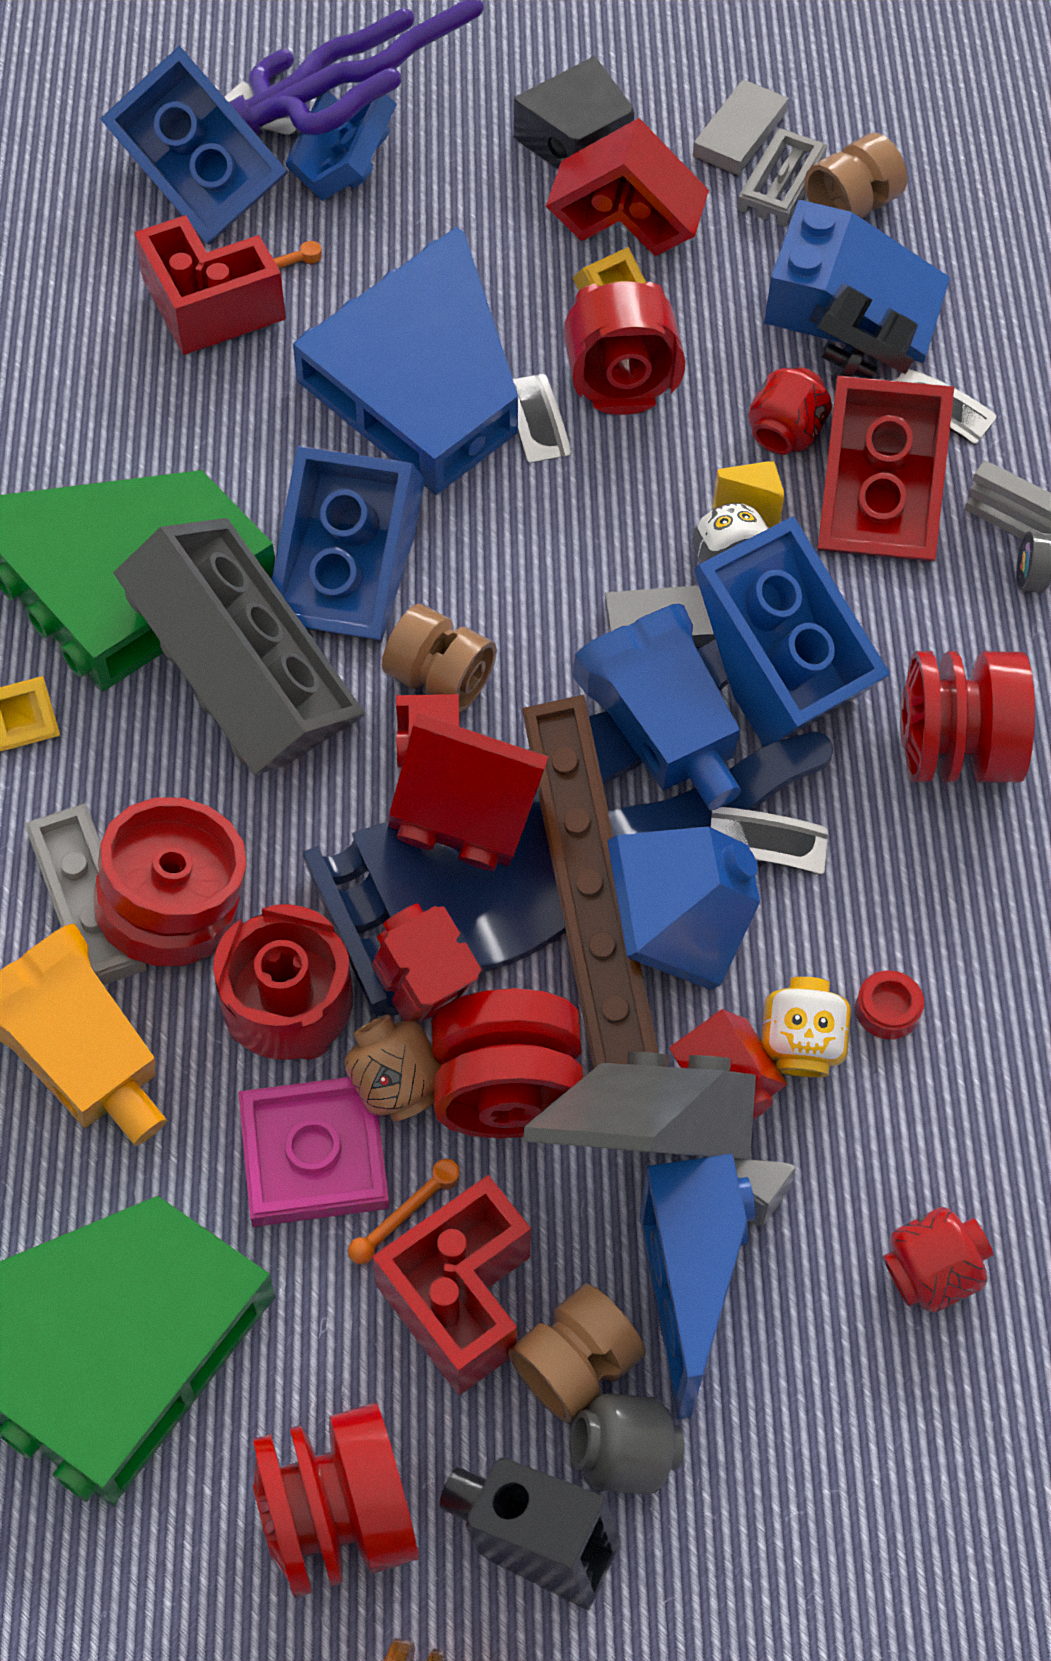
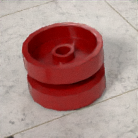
M151 798L128 806L109 823L100 843L98 875L95 881L93 898L95 921L106 940L128 958L156 967L186 966L211 956L216 951L225 932L234 924L240 900L239 894L247 868L243 840L233 824L208 805L186 798Z
M519 988L485 990L451 1001L439 1008L431 1020L433 1057L441 1065L433 1076L434 1110L437 1121L452 1131L473 1137L497 1139L524 1137V1127L583 1078L582 1065L576 1061L582 1053L579 1012L573 1004L563 997L545 991Z

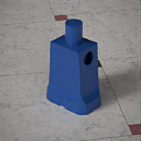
M680 603L666 606L637 619L630 625L616 628L586 643L575 654L573 678L587 696L595 700L609 713L662 791L690 778L709 810L724 807L736 799L741 793V788L726 766L725 761L732 759L734 756L740 728L695 647L692 636L693 624L685 606Z

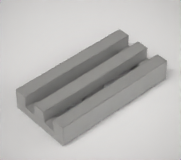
M779 128L738 197L737 210L747 213L750 207L756 208L758 218L767 220L768 216L773 214L777 216L776 224L786 227L793 216L798 199L802 200L806 193L804 184L806 172L812 165L826 158L828 144ZM786 145L792 146L791 153L782 165L767 194L759 193ZM809 152L807 160L783 201L778 200L804 154Z
M984 460L974 474V484L969 491V496L971 497L966 502L964 510L1020 539H1023L1028 531L1051 534V493Z

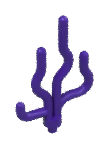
M463 0L411 28L415 21L413 12L407 8H401L357 32L339 36L325 42L314 49L290 76L271 86L269 81L292 67L294 62V56L291 51L287 49L277 50L260 60L251 70L248 76V86L253 96L245 100L244 96L240 95L229 101V103L257 136L263 134L261 127L283 118H290L293 126L304 135L328 133L347 123L363 107L397 89L401 83V74L396 68L416 51L477 19L484 10L483 2L481 0ZM406 31L386 49L372 57L333 64L343 58L373 49ZM361 82L351 88L336 103L322 111L311 113L305 104L340 85Z

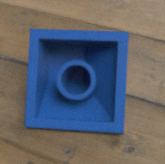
M711 827L622 834L607 840L627 958L709 990L721 986L760 904L755 877L758 869L757 862L749 845Z

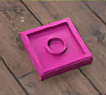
M350 1077L238 1091L252 1227L390 1209L378 1115L371 1114L366 1109Z

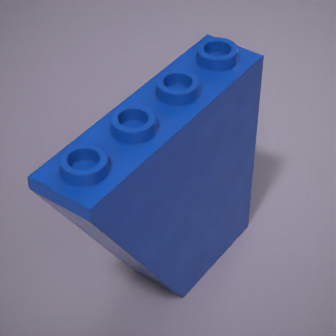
M457 226L438 240L429 242L420 253L399 268L387 272L381 281L360 296L348 300L339 311L318 326L307 329L293 343L297 382L389 458L396 461L413 463L425 478L424 486L434 495H438L518 433V393L465 233Z

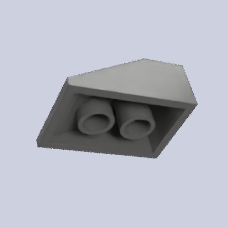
M628 1051L627 1064L600 1063L524 1127L523 1141L699 1156L733 1154V1158L750 1159L756 1075L731 1072V1058L689 1055L688 1068L668 1067V1054Z

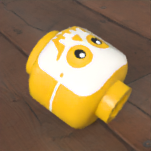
M815 977L790 978L789 988L776 990L766 997L761 1042L764 1050L776 1062V1066L781 1074L809 1078L829 1076L830 1067L842 1064L846 1060L848 1055L851 1008L845 998L829 992L830 982L828 980Z

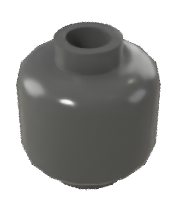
M603 1394L596 1396L586 1410L579 1411L575 1416L570 1433V1458L573 1467L577 1471H582L584 1479L596 1491L641 1495L653 1494L666 1483L670 1471H675L680 1467L684 1454V1437L681 1428L673 1425L668 1408L659 1399L645 1396Z

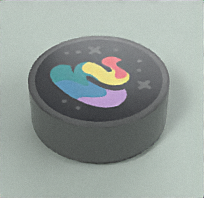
M1032 531L1025 533L1020 544L1016 565V582L1019 590L1042 593L1049 587L1051 583V534Z

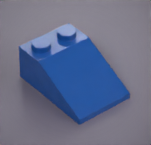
M180 45L100 118L103 124L183 216L187 215L195 231L208 245L289 173Z
M798 199L771 275L764 324L845 343L817 328L816 324L809 320L816 305L826 308L833 295L845 283L873 299L859 324L860 328L874 334L888 308L901 313L918 324L913 341L906 353L914 361L924 363L950 276L853 212Z
M303 446L296 447L272 581L306 629L376 641L383 640L414 540L425 478L413 463Z
M794 516L704 561L694 568L733 697L764 747L788 738L841 708L890 675L886 665Z
M733 1154L647 1166L639 1218L677 1419L692 1417L741 1245L748 1244L747 1221L755 1219V1202L750 1180L748 1177H737Z

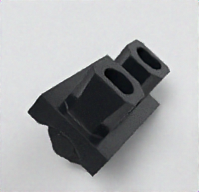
M845 283L833 295L826 308L816 305L809 318L811 322L816 324L817 328L847 343L844 349H841L827 342L820 353L821 358L835 364L831 374V382L835 384L837 376L853 377L855 375L859 378H873L877 367L862 360L864 353L906 375L914 361L906 352L913 341L918 324L901 313L888 308L874 334L860 328L859 324L873 299Z

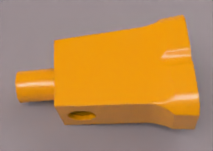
M75 923L58 929L29 949L21 958L0 970V1042L11 1048L84 1129L107 1112L134 1146L146 1142L162 1129L167 1122L166 1117L141 1088V1086L155 1077V1057L94 973L90 964L88 944Z

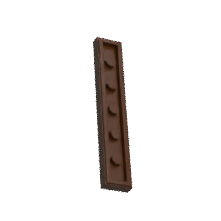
M580 695L522 708L529 749L530 751L548 756L538 786V794L593 1069L600 1063L627 1064L628 1051L659 1053L641 964L627 958L607 841L613 838L614 835L585 697Z

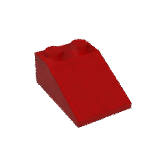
M837 376L817 550L935 562L955 386Z
M417 713L390 808L388 827L399 830L397 839L421 849L433 850L435 843H439L459 850V860L480 869L495 871L497 863L510 867L540 784L548 756Z

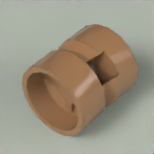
M874 132L866 134L845 146L841 152L834 153L812 165L806 172L804 184L809 202L850 211L860 218H864L871 210L879 209L900 197L906 190L908 178L902 155L894 143L884 135Z
M417 603L401 617L393 629L382 656V669L386 675L412 689H418L425 685L427 695L459 694V713H461L475 701L484 688L496 660L497 647L495 642L467 627H460L454 631V625L450 618L424 604Z
M590 1284L581 1285L554 1309V1325L537 1324L508 1349L509 1358L521 1379L540 1402L565 1423H571L579 1411L586 1410L591 1401L600 1395L599 1382L602 1379L609 1382H617L645 1356L646 1352L640 1336L623 1312L604 1293Z

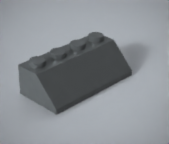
M228 518L162 526L113 572L124 588L125 596L130 606L145 618L159 638L160 646L165 656L182 671L195 690V696L200 706L214 717L230 740L234 755L239 761L249 767L254 776L288 765L355 723L366 714Z

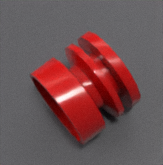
M915 651L909 662L906 684L903 687L900 703V736L902 746L905 749L906 765L911 781H932L936 766H938L939 775L943 783H953L959 778L965 755H969L972 772L978 783L1023 782L1030 766L1035 728L1033 674L1029 658L1024 652L982 651L977 655L970 680H967L962 658L957 651H947L943 654L939 670L936 657L932 651Z
M377 1402L329 1416L331 1452L316 1456L309 1438L301 1425L291 1427L290 1433L298 1462L280 1467L271 1434L253 1439L256 1458L254 1483L252 1485L271 1559L275 1561L289 1581L294 1598L312 1593L304 1559L308 1556L322 1552L331 1587L342 1584L343 1568L340 1547L353 1542L356 1543L363 1561L371 1574L419 1559L416 1538L401 1479Z

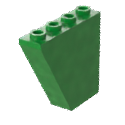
M202 470L0 495V590L11 601L18 597L26 606V614L36 631L44 639L52 635L61 645L60 652L73 673L79 678L87 674L102 692L163 654L159 638L145 618L130 606L126 599L124 588L113 574L157 529L162 526L228 518L271 580L275 565L274 546L262 531Z
M155 1196L0 1261V1422L2 1423L0 1426V1438L29 1460L38 1450L56 1463L58 1468L52 1474L53 1477L84 1502H88L91 1496L96 1493L110 1505L114 1506L274 1300L275 1293L270 1273L159 1196Z

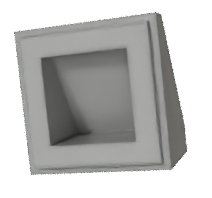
M734 1158L737 1177H748L752 1186L755 1202V1219L750 1220V1222L756 1226L760 1225L763 1227L789 1191L796 1167L783 1162Z

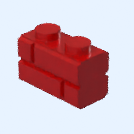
M419 903L411 905L383 923L386 930L376 937L381 946L374 957L371 967L386 991H394L395 995L391 1001L403 1021H415L421 1024L433 1017L439 1008L464 996L476 982L482 970L467 944L456 941L460 932L445 907L434 906L423 912Z

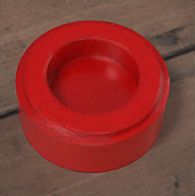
M893 970L879 971L870 975L862 983L855 1004L856 1016L862 1027L870 1034L882 1039H899L910 1034L918 1025L924 1009V996L919 985L908 975Z

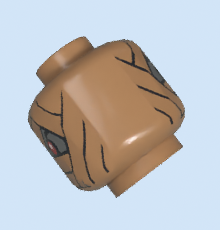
M384 1015L368 1022L354 1032L353 1036L358 1044L346 1055L344 1065L366 1109L371 1114L380 1116L390 1115L392 1121L397 1122L416 1115L434 1103L433 1076L441 1065L433 1057L432 1045L418 1022L400 1021L393 1023L389 1015Z

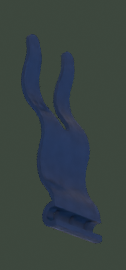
M714 639L697 651L720 692L729 684L716 639ZM607 711L589 716L603 785L643 763ZM812 731L774 742L747 756L729 769L741 788V793L724 807L753 811L786 785L823 770L829 765L832 758L833 745L831 740L823 733ZM694 788L662 801L632 805L609 811L613 835L616 836L711 827L712 810L707 808L700 794ZM538 789L510 867L497 863L495 871L484 870L466 864L458 859L459 850L439 843H435L433 850H425L404 843L397 839L399 830L388 827V821L351 833L353 836L352 844L339 854L322 856L318 846L303 851V861L336 933L346 946L351 967L372 1013L376 1016L399 1015L391 1001L395 993L394 991H386L382 987L380 980L371 967L374 957L381 946L376 938L378 935L361 939L358 934L378 927L411 905L419 903L423 912L434 906L445 907L460 932L456 941L467 944L482 969L481 972L519 961L544 948L566 932ZM367 870L369 871L367 878L359 885L346 890L337 889L336 885L352 881Z

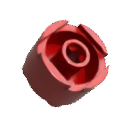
M630 281L614 282L603 286L592 284L580 289L576 294L575 304L568 312L564 322L563 336L573 386L581 398L583 395L591 400L593 407L603 413L628 415L640 413L656 406V397L669 388L672 394L679 387L686 369L685 355L673 308L665 297L664 290L660 285L653 282L639 283Z
M278 904L262 908L261 915L253 917L243 924L240 919L229 927L221 938L214 955L213 974L222 1015L229 1035L234 1041L240 1043L249 1051L266 1058L277 1060L298 1058L312 1060L318 1058L327 1051L330 1043L340 1035L351 1015L353 988L346 946L334 931V926L327 918L312 909L291 904Z

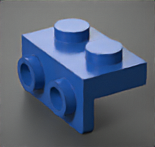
M327 91L317 97L310 112L322 111L336 103L338 99L330 91ZM386 94L363 107L352 119L335 130L320 135H304L299 133L285 162L287 168L322 201L347 186H350L352 189L358 187L367 179L373 169V164L370 161L375 150L386 140L390 133L388 123L397 104Z

